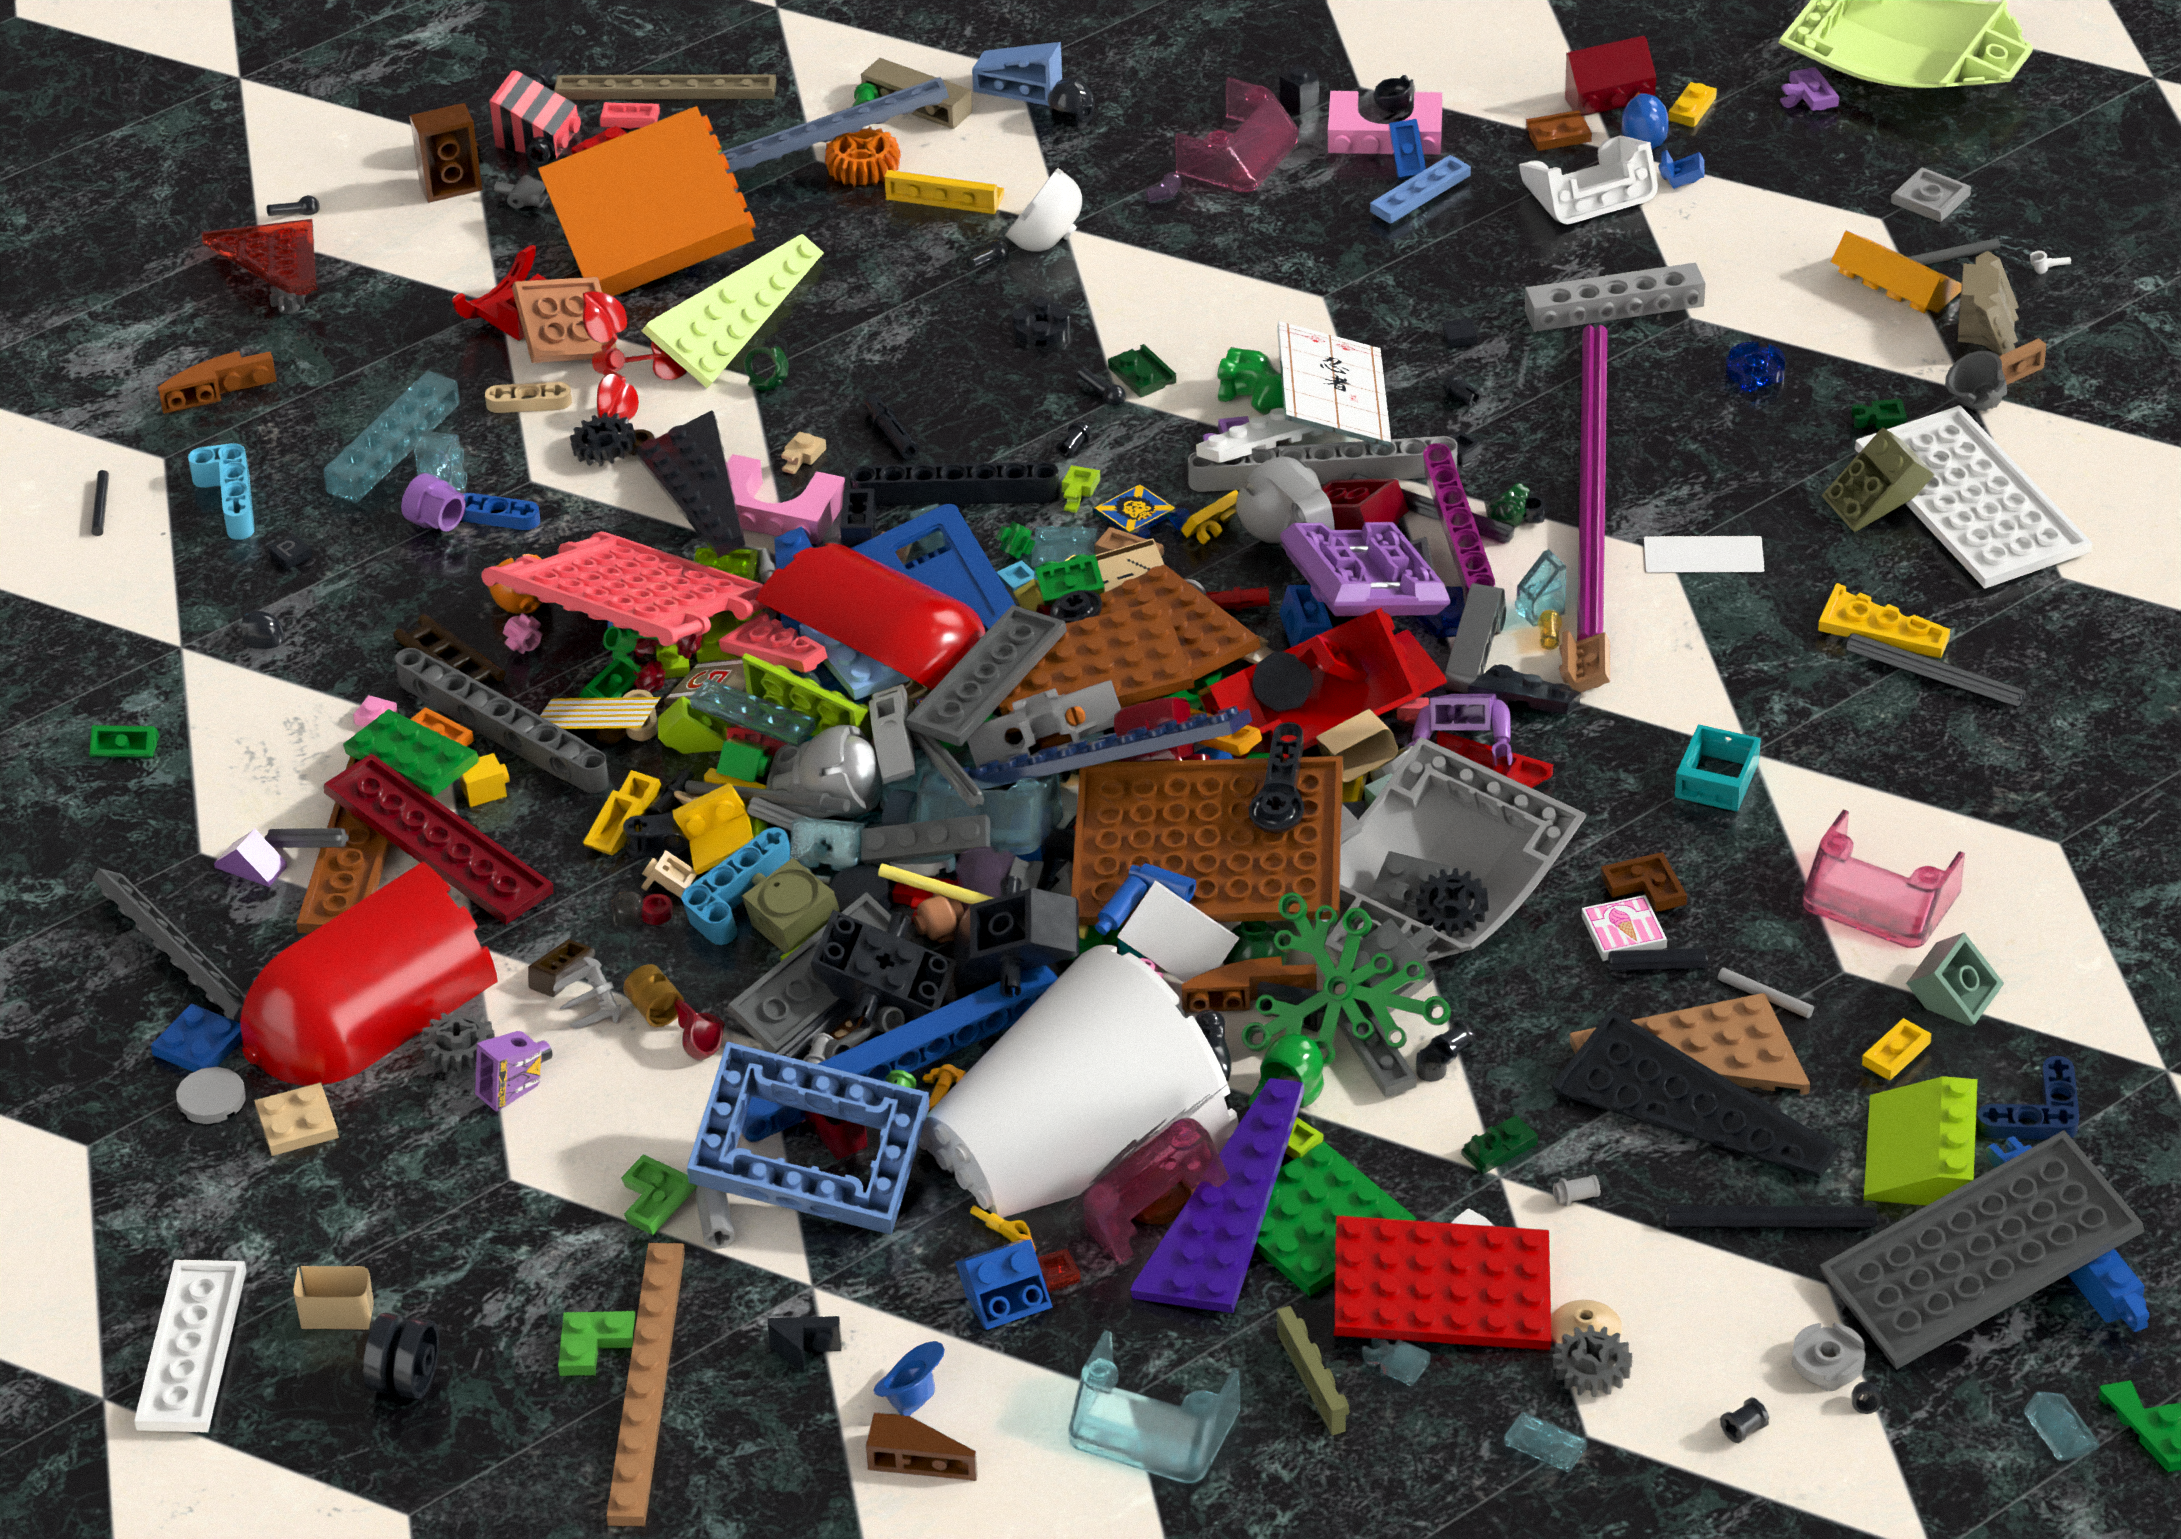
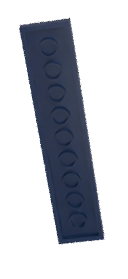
M1231 706L1218 710V714L1207 717V713H1200L1187 718V721L1178 724L1176 719L1157 724L1158 727L1147 730L1146 726L1128 730V734L1117 737L1116 733L1100 736L1097 738L1098 741L1087 743L1086 739L1068 744V747L1060 750L1057 749V746L1039 750V754L1029 757L1028 753H1021L1011 756L1008 761L999 763L998 759L983 762L979 764L980 767L971 770L969 766H963L962 769L978 788L982 790L1231 735L1252 722V717L1249 709L1238 711L1237 706ZM944 776L938 777L939 783L929 788L932 801L959 795Z

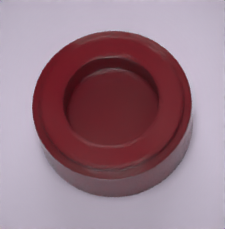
M652 894L640 902V916L647 924H664L673 916L672 901L666 895Z

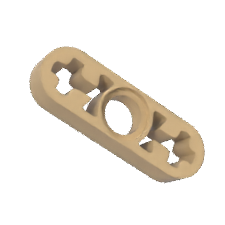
M564 382L494 385L485 391L487 409L494 413L562 410L569 407L572 403L571 388ZM526 396H535L534 398L523 399Z

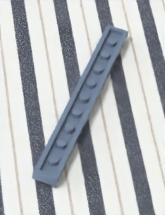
M941 77L719 152L718 154H725L730 169L726 170L727 174L740 169H751L757 163L766 160H777L783 154L806 150L810 145L818 142L832 141L836 136L858 132L863 127L874 123H885L891 117L900 114H911L917 108L926 105H937L942 100L949 98L943 80Z

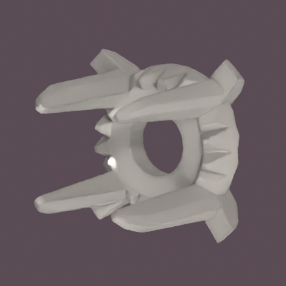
M585 957L584 959L588 964L559 980L554 985L553 990H559L584 977L588 979V984H593L592 987L594 989L568 1001L560 1009L572 1007L597 996L600 999L598 1005H601V1010L571 1023L570 1027L582 1028L611 1016L615 1023L621 1014V1004L617 1005L610 990L614 988L612 982L607 983L600 970V967L603 965L598 960Z

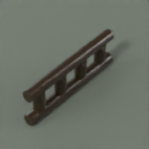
M426 614L420 615L417 620L420 627L410 633H406L399 628L393 634V638L406 648L418 649L458 671L472 662L479 669L468 676L478 682H482L490 676L497 681H502L505 678L506 672ZM430 634L440 639L428 648L419 642ZM450 648L459 653V655L448 662L439 656Z

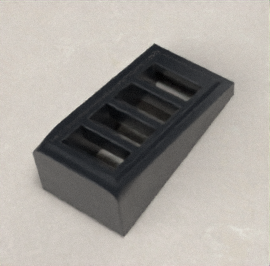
M1260 982L1257 986L1258 998L1262 995H1270L1277 1001L1299 1005L1320 992L1267 982ZM1270 1000L1262 1004V1011H1269L1272 1008V1001ZM1327 1005L1305 1017L1302 1027L1318 1032L1322 1026Z

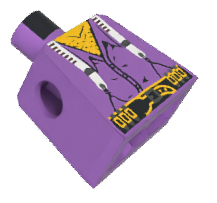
M515 1031L477 1043L475 1094L497 1112L537 1087L540 1083L541 1063L551 1059L553 1056L548 1042L542 1040L536 1043L522 1031Z

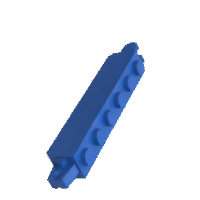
M2013 1136L2005 1141L2007 1153H2004L1997 1144L1993 1143L1986 1148V1154L1992 1166L1996 1168L2032 1147L2031 1145L2024 1147ZM2115 1249L2068 1274L2105 1322H2112L2122 1318L2134 1332L2148 1327L2149 1312L2146 1309V1301L2143 1297L2145 1286Z

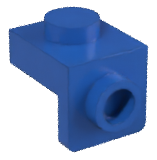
M1667 150L1661 152V163L1658 165L1659 171L1664 180L1668 179L1673 189L1687 183H1695L1704 177V159L1700 152L1677 161L1672 160Z

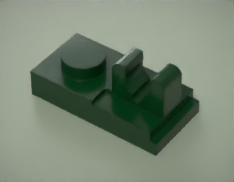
M1515 1115L1495 1127H1488L1487 1132L1480 1136L1477 1134L1472 1136L1471 1141L1464 1144V1148L1461 1149V1155L1483 1175L1538 1145V1135Z

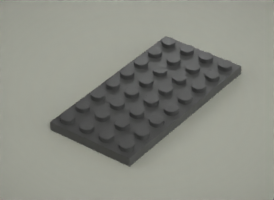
M2063 1130L1820 1265V1268L1826 1280L1897 1370L2144 1232V1227L2137 1215L2066 1131Z

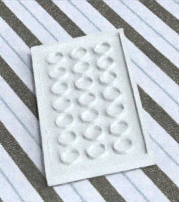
M1960 405L1887 429L1902 439L1935 474L1923 489L1905 504L1984 589L2091 552L2092 542ZM1877 433L1857 439L1855 450L1860 453Z

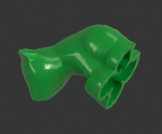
M1231 347L1227 352L1226 358H1222L1218 367L1217 376L1220 380L1218 400L1229 402L1234 400L1237 395L1252 396L1251 406L1262 415L1269 414L1272 409H1286L1283 374L1278 372L1275 364L1268 356L1257 350Z

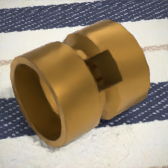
M652 964L643 965L635 969L625 980L624 994L651 1026L663 1027L678 1018L674 1001L680 999L684 1002V998L657 966Z

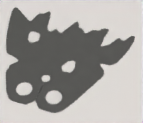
M1225 1086L1210 1097L1207 1095L1186 1112H1184L1186 1110L1184 1109L1160 1130L1154 1132L1167 1119L1153 1128L1138 1142L1134 1139L1091 1181L1090 1184L1092 1185L1075 1198L1063 1213L1103 1189L1164 1139L1172 1129L1179 1126ZM1085 1194H1087L1083 1199H1081L1079 1202H1077L1080 1198H1082Z

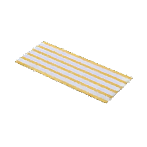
M661 697L551 699L540 716L562 729L641 728Z

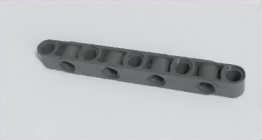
M406 648L396 654L395 664L399 685L419 697L425 703L583 791L598 793L608 787L607 762L605 754L450 665L436 660L418 649Z

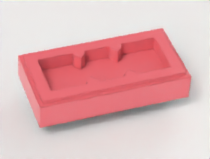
M604 103L600 116L601 127H613L616 125L626 129L642 128L658 121L660 113L659 104Z

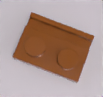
M1580 110L1526 119V130H1529V136L1537 151L1592 142V132L1584 117H1581Z

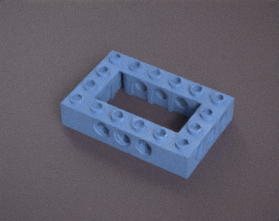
M726 1042L688 1162V1181L691 1184L892 1235L929 1111V1093ZM752 1097L881 1129L880 1148L876 1161L872 1160L870 1166L871 1178L867 1192H863L861 1181L851 1175L846 1174L845 1177L819 1171V1167L812 1166L810 1169L786 1163L784 1158L778 1157L775 1160L751 1154L749 1149H736Z

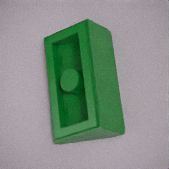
M615 659L583 689L579 698H621L634 685L637 676L634 674V670L622 661Z
M92 725L89 756L153 758L159 732L155 726Z

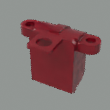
M1170 697L1125 707L1114 714L1115 733L1119 737L1128 734V730L1146 726L1147 730L1158 727L1157 724L1176 719L1177 724L1187 721V718L1191 716L1190 704H1188L1185 697ZM1190 743L1119 759V762L1210 760V756L1194 754V744Z

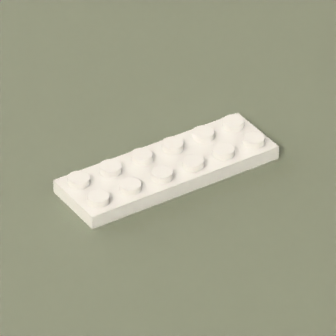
M174 1260L134 1420L136 1431L208 1432L246 1275L244 1261Z

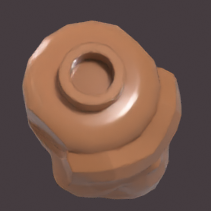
M934 893L932 897L918 905V915L914 916V924L920 935L926 934L931 941H938L939 943L954 941L955 929L967 910L961 901L951 898L946 899L944 896Z

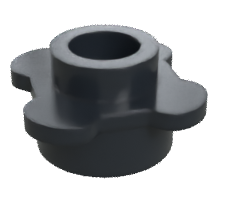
M1528 496L1525 504L1526 512L1522 521L1537 524L1544 522V514L1549 511L1548 504L1544 503V500L1538 496Z

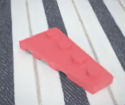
M763 611L718 640L722 652L734 654L738 657H743L747 653L773 665H782L801 673L814 670L819 663L828 658L823 645L805 635L799 637L797 631L791 627L788 629L783 628L781 621L777 619L769 620L768 614Z

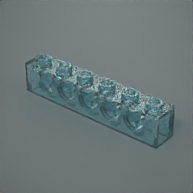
M427 370L390 407L381 413L371 425L363 430L352 443L346 446L333 461L327 464L323 469L327 493L354 503L362 499L460 404L457 380Z

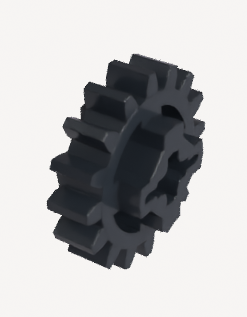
M603 413L602 418L592 415V421L582 420V427H574V434L570 435L574 456H577L579 462L586 460L589 466L594 462H598L599 466H602L604 461H609L613 464L616 457L624 459V451L632 452V444L636 443L633 424L629 423L627 417L620 419L618 413H615L612 417H608L607 413Z
M1454 868L1450 875H1447L1446 871L1441 869L1439 878L1430 874L1428 876L1429 885L1423 883L1419 885L1420 894L1416 895L1417 916L1423 919L1424 925H1433V929L1438 932L1444 930L1449 937L1452 936L1454 931H1457L1461 937H1464V929L1469 928L1475 932L1477 930L1476 921L1484 923L1485 912L1489 911L1487 888H1482L1480 878L1472 881L1470 871L1461 876L1459 875L1458 868ZM1435 896L1436 899L1433 901V906L1431 907V900ZM1474 899V905L1470 910L1468 907L1471 906V900Z

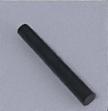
M100 470L97 473L91 533L94 536H101L104 531L109 473L106 470Z

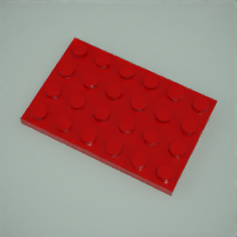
M1336 1216L1334 1336L1550 1350L1552 1334L1549 1230Z

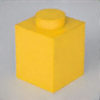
M494 753L478 757L479 762L459 777L460 787L470 807L507 797L505 783L510 782L509 774L505 764L500 765Z

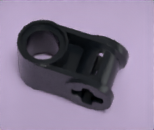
M672 812L658 815L632 816L626 819L623 824V831L627 835L624 851L630 858L643 859L646 857L662 856L665 851L672 855H678L687 847L686 836L675 821ZM636 825L639 826V832H636ZM638 843H641L640 850H638Z

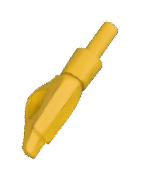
M975 1205L971 1208L970 1213L985 1221L986 1227L1001 1233L1010 1241L1032 1240L1030 1230L1024 1221L1015 1220L1009 1222L997 1214H989Z

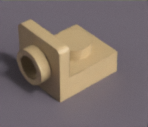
M665 851L659 861L652 858L642 874L647 878L641 888L647 891L655 880L667 890L682 898L683 891L691 885L697 873L692 867L668 851Z

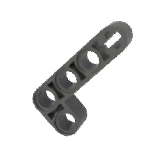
M1472 583L1446 668L1445 678L1447 683L1444 684V690L1468 694L1469 685L1484 674L1495 632L1501 633L1505 624L1507 610L1504 588Z

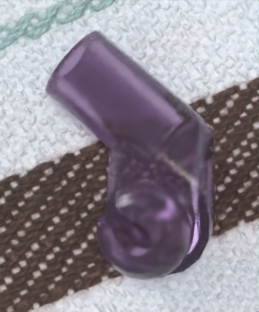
M1169 172L1165 175L1160 186L1146 188L1148 202L1173 198L1181 186L1179 174Z

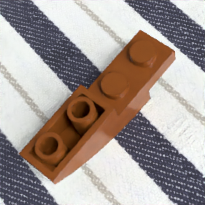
M237 351L206 360L176 374L158 386L163 414L221 401L220 394L276 382L273 357L271 352H265L241 358L240 352Z
M1279 956L1245 960L1209 970L1182 984V1009L1186 1013L1211 1009L1216 1012L1250 1010V1001L1258 999L1257 986L1260 982L1317 990L1316 964L1282 966V958Z

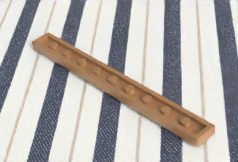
M648 1243L607 1510L608 1526H645L685 1255L684 1243Z

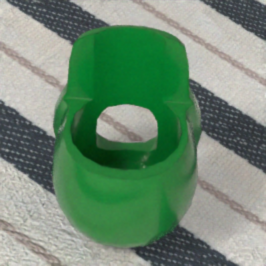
M1297 1033L1283 1035L1275 1040L1262 1058L1260 1065L1261 1078L1258 1086L1249 1098V1107H1251L1269 1078L1282 1079L1285 1076H1294L1300 1082H1303L1305 1091L1300 1108L1313 1104L1324 1087L1322 1074L1323 1055L1317 1044L1306 1035Z

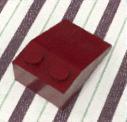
M1398 479L1331 480L1321 487L1331 503L1335 530H1362L1365 522H1393L1397 525L1399 519L1409 512Z

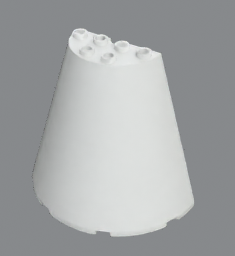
M1099 945L1082 953L927 1114L918 1145L923 1150L927 1149L935 1157L942 1169H947L950 1173L955 1171V1178L960 1187L964 1190L968 1189L976 1197L977 1202L983 1209H988L991 1213L1004 1218L1080 1195L1092 1185L1090 1184L1091 1181L1134 1139L1138 1142L1153 1128L1167 1119L1154 1132L1160 1130L1184 1109H1186L1184 1111L1186 1112L1207 1095L1210 1097L1223 1086L1225 1087L1187 1120L1172 1129L1164 1139L1105 1187L1125 1182L1129 1175L1144 1167L1159 1165L1160 1169H1169V1167L1173 1168L1219 1154L1239 1123L1236 1112L1233 1109H1227L1224 1097L1231 1092L1229 1086L1226 1085L1227 1081L1220 1064L1194 1017H1183L1175 1006L1179 1003L1177 994L1151 967L1135 955L1128 952L1121 956L1117 954V947Z

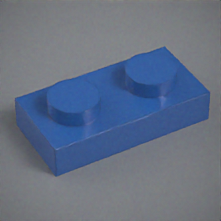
M1417 119L1389 123L1388 128L1398 180L1412 178L1426 170Z

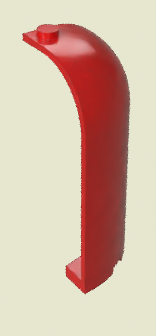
M826 543L825 546L819 548L809 547L793 555L794 560L783 570L780 568L776 569L755 598L756 601L773 611L784 614L863 653L931 690L942 681L985 635V629L980 617L967 604L849 547L834 543Z
M424 861L283 950L263 968L251 985L241 1012L240 1026L244 1044L242 1051L245 1058L251 1064H257L265 1072L281 1081L302 1086H310L317 1083L322 1085L332 1084L360 1073L421 1033L423 1028L430 1027L431 1019L439 1021L442 1019L441 1013L448 1015L498 982L487 946H480L473 932L478 926L466 907L458 908L447 894L451 890L450 886Z

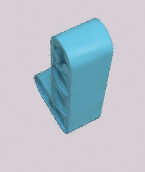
M232 443L194 449L188 455L193 484L201 488L221 486L222 507L228 536L235 540L250 537L254 533L250 476L244 447L240 444Z

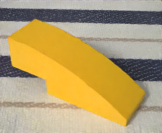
M631 770L620 791L613 790L586 836L583 842L584 846L609 855H614L623 848L627 841V835L623 831L625 820L632 816H646L648 814L645 813L646 808L660 793V788L662 787L660 780ZM636 825V832H638L639 826Z

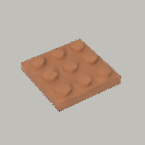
M598 277L514 282L512 290L531 363L592 359L597 351L602 350V345L608 343H599L592 340L588 336L583 323V293L591 291L602 292ZM616 343L611 348H617Z

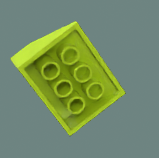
M747 653L742 657L749 707L778 721L787 723V725L812 737L830 727L851 725L859 728L868 738L869 742L873 739L869 706L855 704L837 691L830 692L820 687L810 678L803 679L792 674L788 668L782 665L775 666Z
M1942 1076L1870 1095L1864 1200L1928 1206L1974 1180L1977 1079Z

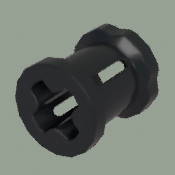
M1750 1397L1735 1412H1726L1721 1415L1720 1425L1725 1435L1732 1442L1739 1444L1746 1439V1434L1754 1429H1763L1768 1426L1769 1415L1761 1402L1754 1397Z

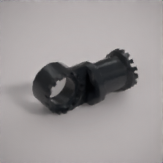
M1460 1019L1450 1024L1447 1032L1432 1038L1431 1043L1421 1049L1420 1053H1417L1416 1074L1419 1078L1431 1082L1442 1079L1446 1075L1447 1065L1457 1058L1458 1052L1475 1044V1033L1470 1032L1472 1028H1468V1023L1464 1024L1465 1021H1460ZM1427 1062H1435L1438 1063L1439 1066H1435V1068L1430 1066V1068H1428L1426 1065L1424 1066L1423 1064Z

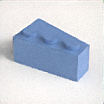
M1061 42L984 51L972 68L973 92L1050 106L1047 102L1048 94L1052 91L1055 84L1062 80Z

